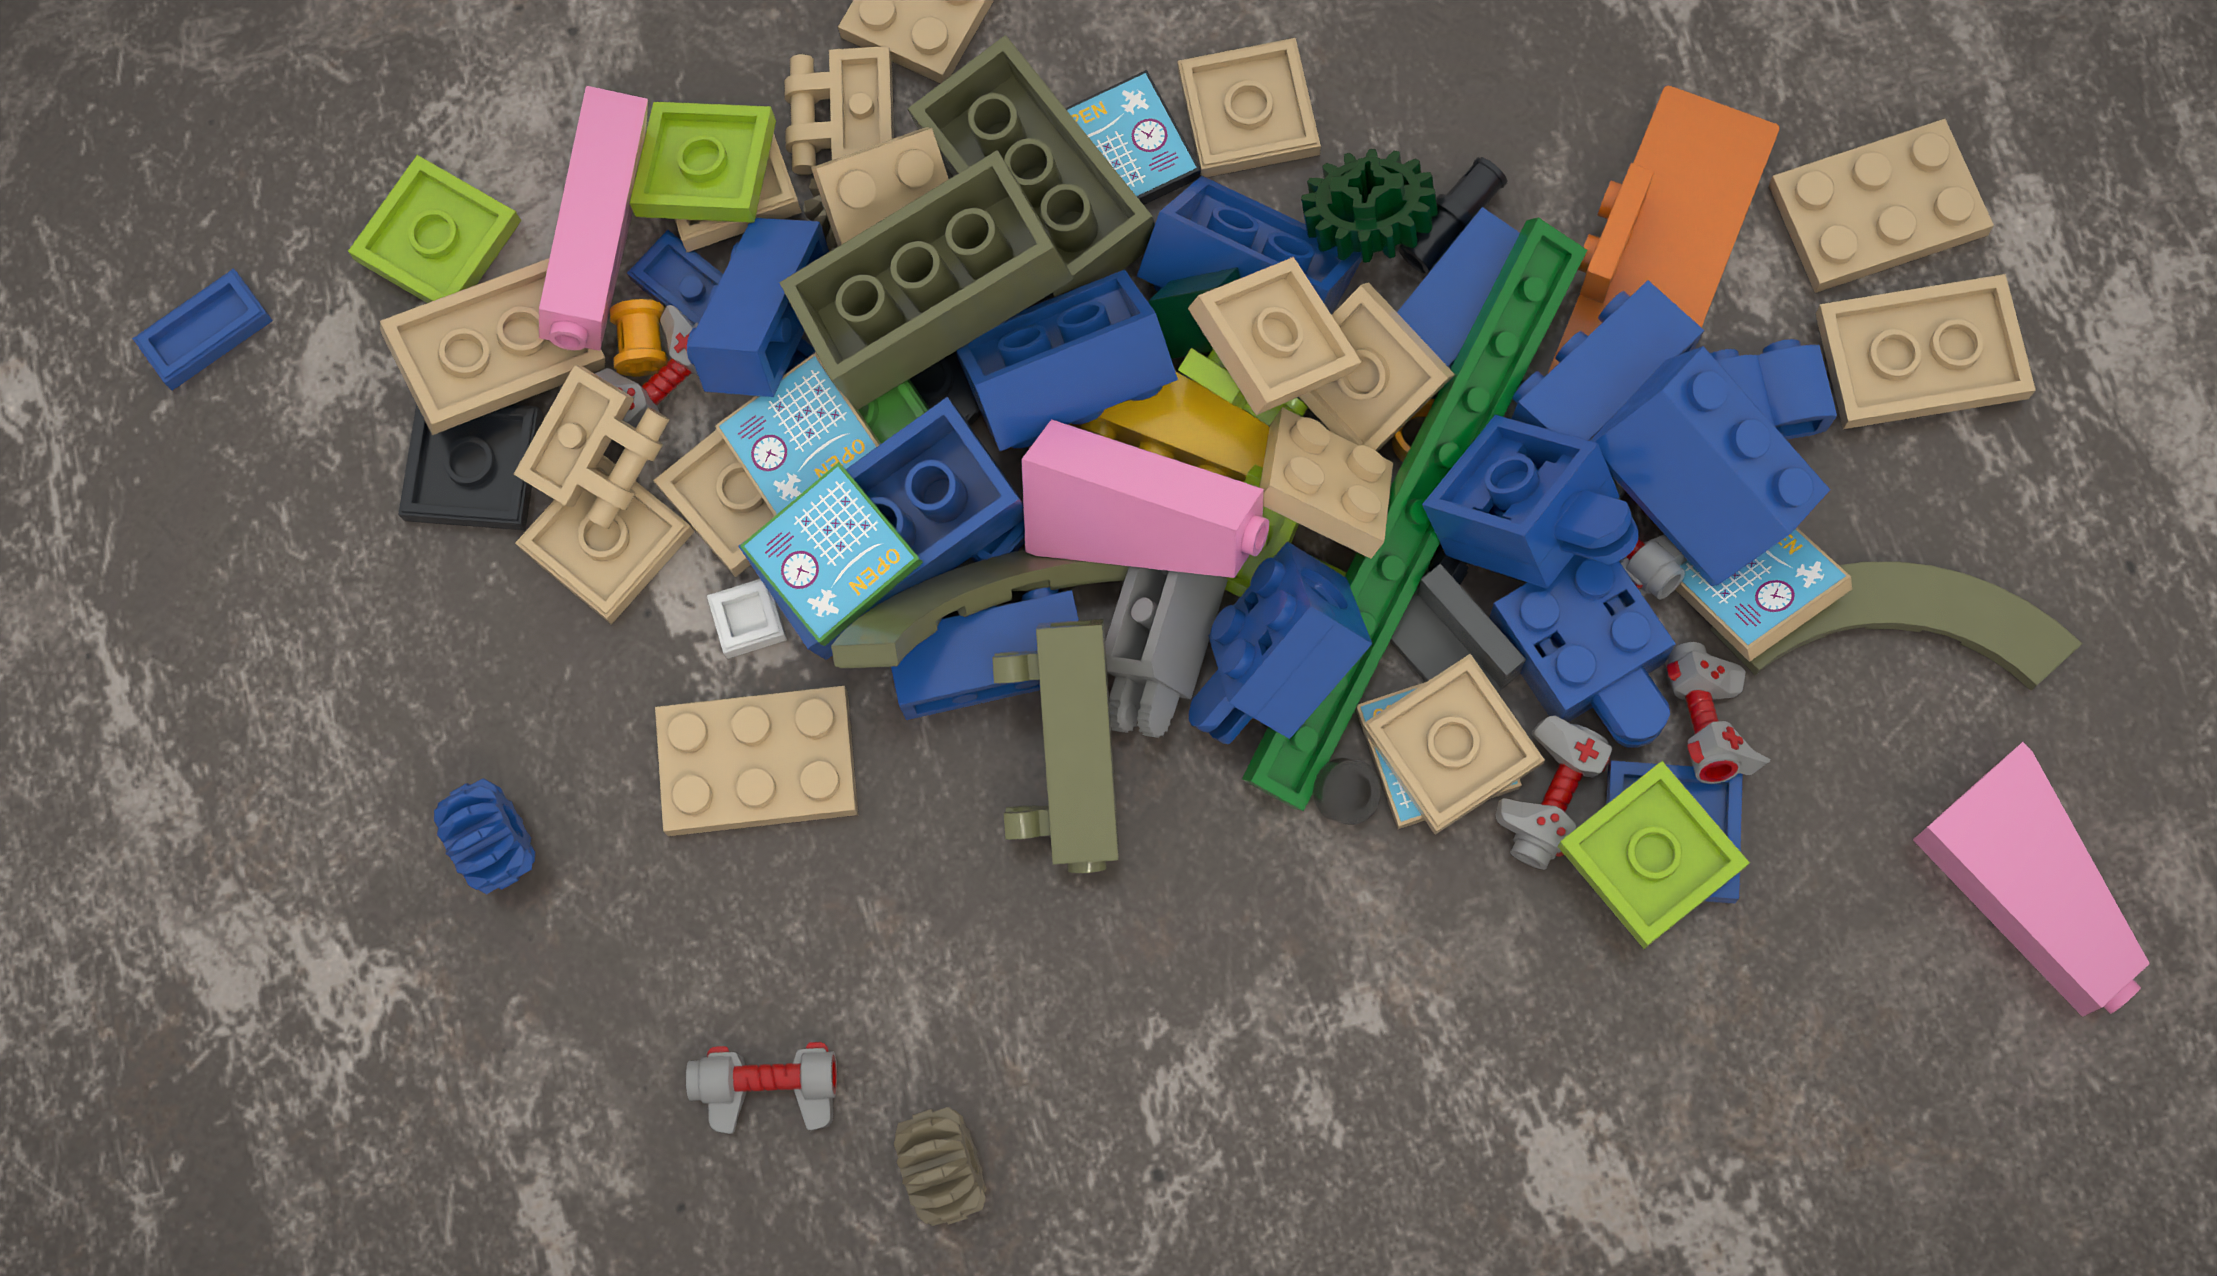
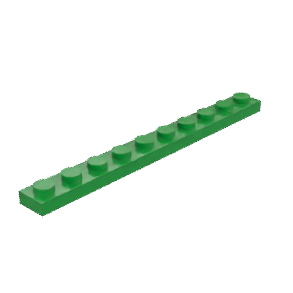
M1539 217L1526 220L1450 369L1455 375L1440 389L1390 487L1384 543L1371 559L1357 552L1345 575L1372 645L1290 739L1270 727L1267 728L1241 779L1293 809L1304 811L1440 543L1422 504L1494 415L1504 417L1513 395L1517 391L1588 251Z

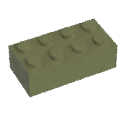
M1006 35L907 108L918 130L925 127L933 129L944 166L953 177L996 150L999 151L1074 277L1073 281L1049 294L1048 297L1050 299L1119 272L1145 253L1155 226L1153 216Z
M996 150L779 283L830 380L858 410L1073 281L1074 277L1020 184L999 151Z

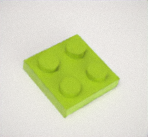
M653 102L630 198V205L635 216L754 223L776 124L772 108L770 106Z
M416 155L348 252L359 264L429 303L477 285L516 230L521 219L515 210Z
M1663 761L1561 840L1557 846L1643 949L1648 947L1750 864Z

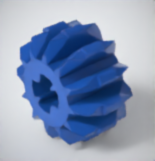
M483 778L471 785L466 783L450 792L449 797L438 803L437 808L434 810V822L438 827L437 836L446 848V855L455 864L457 873L464 876L470 887L488 894L498 888L502 890L520 880V876L532 870V864L535 862V851L530 844L531 836L523 825V819L514 809L512 801L505 797L500 787Z

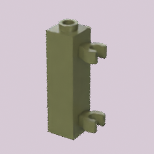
M1104 619L1039 623L1036 628L1038 651L994 653L992 657L994 683L1040 680L1048 805L1006 807V812H1004L1005 839H1027L1051 835L1053 864H1067L1068 872L1071 873L1099 872L1107 869L1106 861H1114L1119 858Z

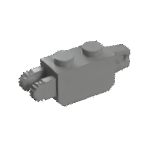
M1129 566L1105 641L1107 672L1115 676L1109 696L1112 730L1128 733V731H1133L1134 726H1139V732H1143V735L1156 738L1164 736L1165 731L1168 732V726L1171 725L1170 719L1174 716L1179 698H1192L1208 646V635L1211 633V628L1216 619L1228 579L1221 576Z

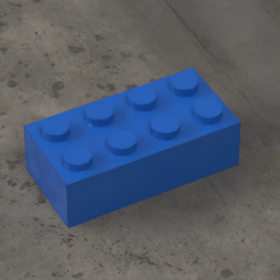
M948 397L846 469L923 561L919 567L866 612L901 591L955 569L1024 520L1022 499L963 415ZM739 545V548L807 649L825 660L833 655L831 645L840 634L826 646L821 645Z

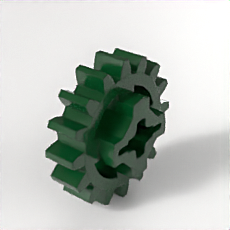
M1369 149L1366 157L1359 158L1358 160L1351 153L1344 154V165L1339 168L1333 164L1325 163L1322 166L1324 179L1309 178L1307 181L1309 193L1301 196L1308 237H1317L1318 248L1322 252L1336 246L1338 259L1343 261L1353 252H1361L1363 263L1370 262L1373 253L1381 251L1389 259L1396 257L1395 246L1401 243L1410 248L1416 247L1418 245L1416 232L1430 233L1432 230L1431 217L1438 214L1436 191L1433 186L1431 172L1421 173L1420 161L1416 158L1402 164L1400 152L1395 150L1386 159L1378 158L1376 149Z

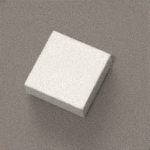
M761 579L707 595L723 654L727 659L787 640L777 603Z

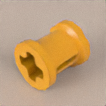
M633 299L614 304L609 309L610 322L617 326L619 354L613 358L614 368L617 373L632 377L654 375L668 362V357L661 347L659 323L664 312V306L660 302L647 299Z

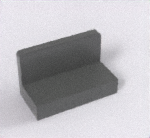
M1441 564L1421 579L1418 593L1411 598L1390 640L1392 645L1425 682L1471 654L1496 691L1500 692L1520 675L1526 661L1524 656Z

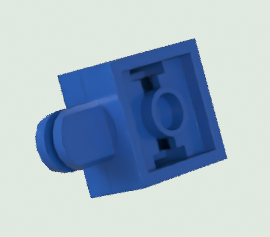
M1494 415L1422 504L1446 556L1547 589L1574 554L1611 565L1624 559L1634 550L1638 542L1636 523L1631 517V511L1627 502L1618 499L1620 497L1598 443Z
M1288 541L1274 558L1265 559L1254 572L1248 589L1234 605L1225 607L1213 622L1211 633L1208 636L1218 670L1192 699L1189 709V722L1196 729L1202 732H1209L1212 738L1222 744H1230L1252 718L1290 739L1372 645L1347 578Z
M1574 554L1548 589L1526 583L1494 602L1489 618L1526 659L1520 674L1549 716H1557L1570 722L1589 709L1594 708L1615 741L1624 747L1639 748L1651 744L1660 735L1670 716V708L1668 702L1649 676V673L1665 664L1676 643L1619 561L1607 565Z

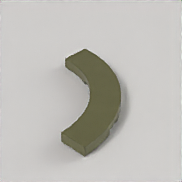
M1024 549L953 569L899 592L854 621L831 645L834 665L839 668L898 666L913 648L936 633L938 630L937 626L942 618L953 611H958L959 615L963 617L969 616L986 608L1010 601L1012 598L1011 591H1028L1050 587V590L1084 584L1123 581L1129 566L1041 557L1029 554Z
M1859 562L1839 565L1851 576L1852 590L1750 662L1713 626L1710 629L1755 676L1772 662L1792 650L1839 631L1864 627L1865 629H1897L1914 632L1925 630L1959 640L1960 645L1966 646L1991 659L2014 675L2031 691L2083 644L2059 622L2039 608L1995 584L1949 569L1906 562Z

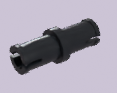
M1477 157L1473 165L1447 195L1439 194L1436 197L1438 214L1431 217V232H1416L1418 245L1410 248L1401 244L1398 248L1401 256L1416 270L1428 274L1482 207L1484 208L1501 188L1505 187L1508 180L1504 173L1490 160L1484 157Z

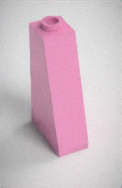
M586 86L539 306V338L550 340L560 348L567 350H581L584 348L601 350L609 309L633 213L630 198L646 135L648 99Z
M1052 419L1022 458L1025 552L1041 557L1235 578L1249 555L1257 556L1266 542L1269 520L1262 517L1264 493L1262 488Z
M2022 742L1919 833L1913 841L2082 1017L2102 1007L2112 1014L2141 989L2133 979L2150 963L2034 753Z

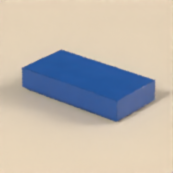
M233 268L132 339L164 384L173 391L273 320L242 277Z

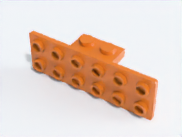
M1665 86L1663 88L1635 160L1630 164L1623 183L1611 180L1597 215L1608 219L1601 237L1589 234L1584 244V248L1588 251L1578 270L1586 273L1585 279L1548 373L1559 364L1555 359L1556 355L1570 338L1579 331H1583L1589 336L1602 324L1598 317L1616 295L1625 291L1631 296L1647 280L1702 328L1778 135L1779 126L1776 123L1672 86Z

